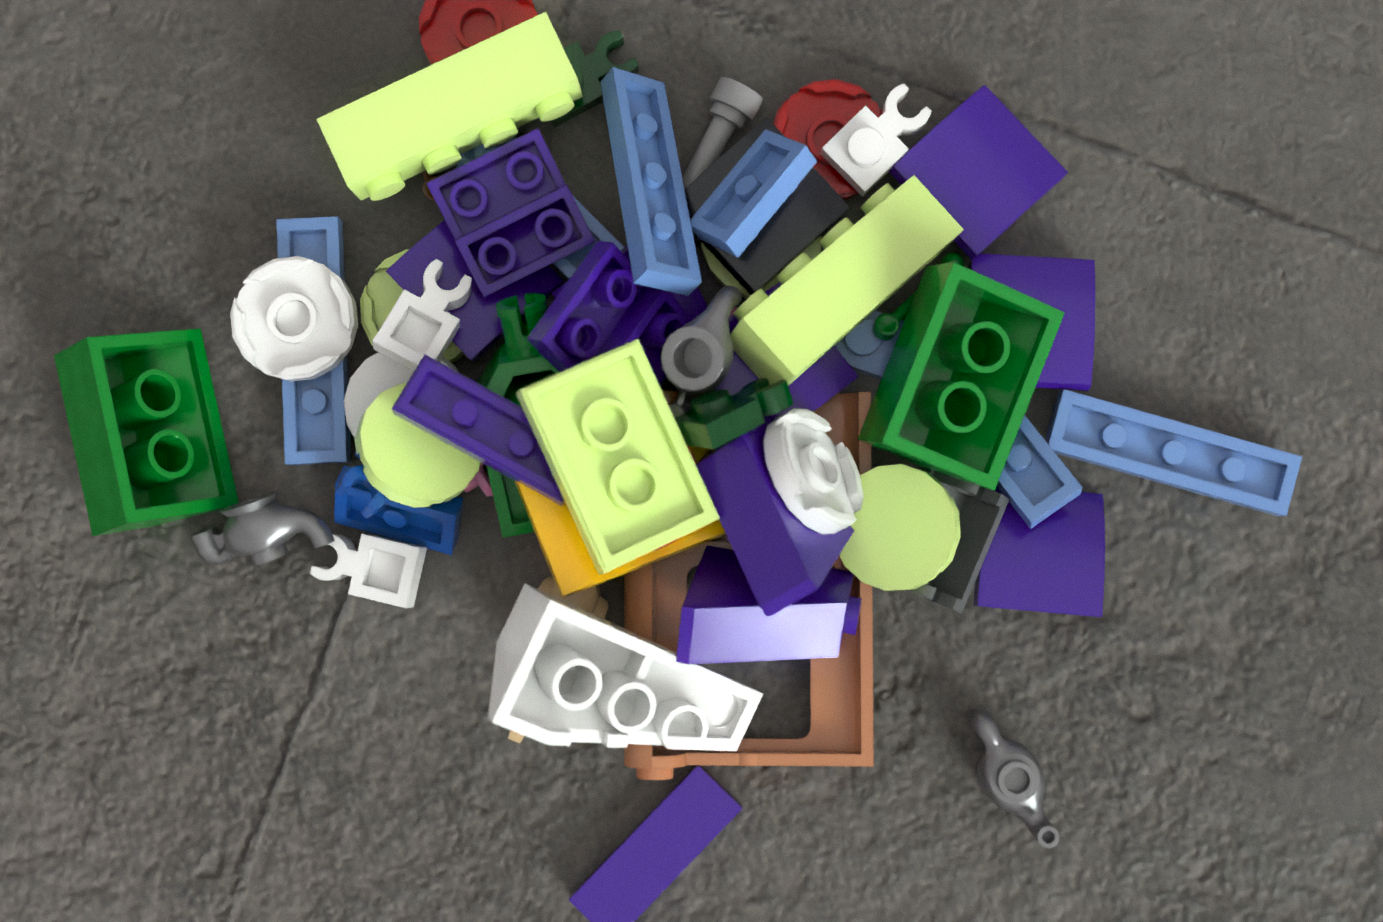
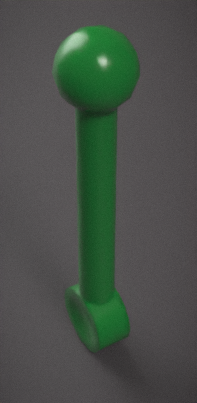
M950 252L941 259V264L955 262L964 266L963 257L956 252ZM916 291L891 314L883 313L876 318L872 330L877 338L884 341L894 338L899 329V322L907 316Z

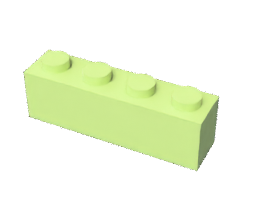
M544 12L316 120L348 188L361 201L368 197L373 201H377L398 193L405 187L404 180L421 172L427 171L428 174H437L452 168L461 161L462 157L460 154L481 144L485 148H492L511 140L518 133L517 127L540 118L541 121L546 122L565 115L574 107L573 101L583 97L572 65L547 13Z
M915 175L896 190L889 183H886L861 206L862 211L866 214L856 224H853L847 217L841 220L820 240L819 243L825 250L813 260L805 252L802 253L777 276L782 285L768 296L762 289H759L735 310L733 315L739 323L730 333L733 350L759 379L767 378L769 386L777 381L786 380L789 386L935 259L964 230Z

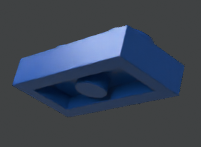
M343 466L335 482V491L342 477L352 467ZM357 484L351 486L342 497L335 493L334 523L452 555L459 539L464 498L457 496L447 502L444 501L432 504L430 507L413 508L387 499L375 515L365 518L361 512L370 502L371 494L365 486Z

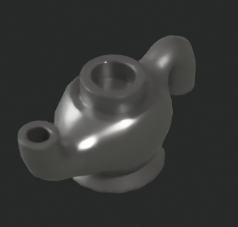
M735 286L721 288L705 311L682 328L670 334L663 345L661 354L662 368L670 382L678 390L676 400L673 404L668 405L674 418L693 409L691 401L700 395L716 389L730 370L733 361V342L730 337L728 321L731 311L740 304L742 299L740 290Z
M278 490L252 497L219 511L228 517L224 524L223 533H216L214 527L190 535L199 557L204 563L214 566L226 564L237 555L249 556L253 566L275 560L288 553L285 542L301 532L311 539L314 548L327 545L335 540L329 527L316 514L276 501Z
M983 708L972 709L967 715V725L982 739L985 745V750L976 764L975 776L979 788L1001 810L1007 811L1023 821L1041 846L1045 848L1056 846L1060 836L1056 828L1047 819L1043 810L1045 780L1044 772L1037 758L1020 742L1004 739L999 732L995 719L987 710Z

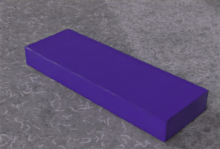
M425 354L393 405V414L563 506L565 500L523 408Z
M695 765L570 895L569 901L590 922H635L743 809L742 805L703 766Z

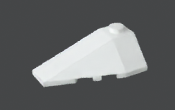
M524 584L497 640L488 719L494 724L547 745L570 746L571 742L603 743L606 747L627 748L628 744L663 745L667 749L737 751L763 693L702 664L676 662V652L528 584Z

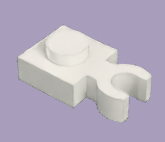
M905 84L895 87L889 93L883 106V114L879 118L865 106L821 149L820 155L862 197L908 152L909 148L898 137L901 135H913L919 132L931 115L932 111L927 106L913 118L903 117L898 112L897 104L904 99L909 90Z
M437 259L432 261L425 269L423 275L424 293L421 298L404 289L373 339V349L415 371L425 354L439 362L460 328V319L451 315L448 311L457 309L466 303L471 293V277L464 275L455 289L443 290L436 284L443 273V262Z
M332 534L335 541L327 545L332 546L337 552L336 564L332 568L311 566L310 574L320 580H340L351 576L349 595L403 608L414 607L427 547L373 534H361L359 547L356 549L354 543L348 537L341 534Z

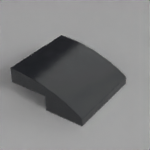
M768 118L735 143L684 189L690 219L765 129L784 136ZM812 167L795 191L788 196L760 230L757 237L738 258L707 242L700 241L745 290L752 295L776 278L801 252L841 220L851 207Z

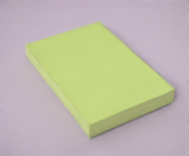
M638 339L534 383L516 393L598 575L605 574L720 519Z

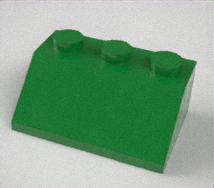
M955 262L926 266L857 440L911 463L995 491L1065 312Z
M201 328L86 337L54 355L92 536L152 527L221 511L224 508L239 503Z

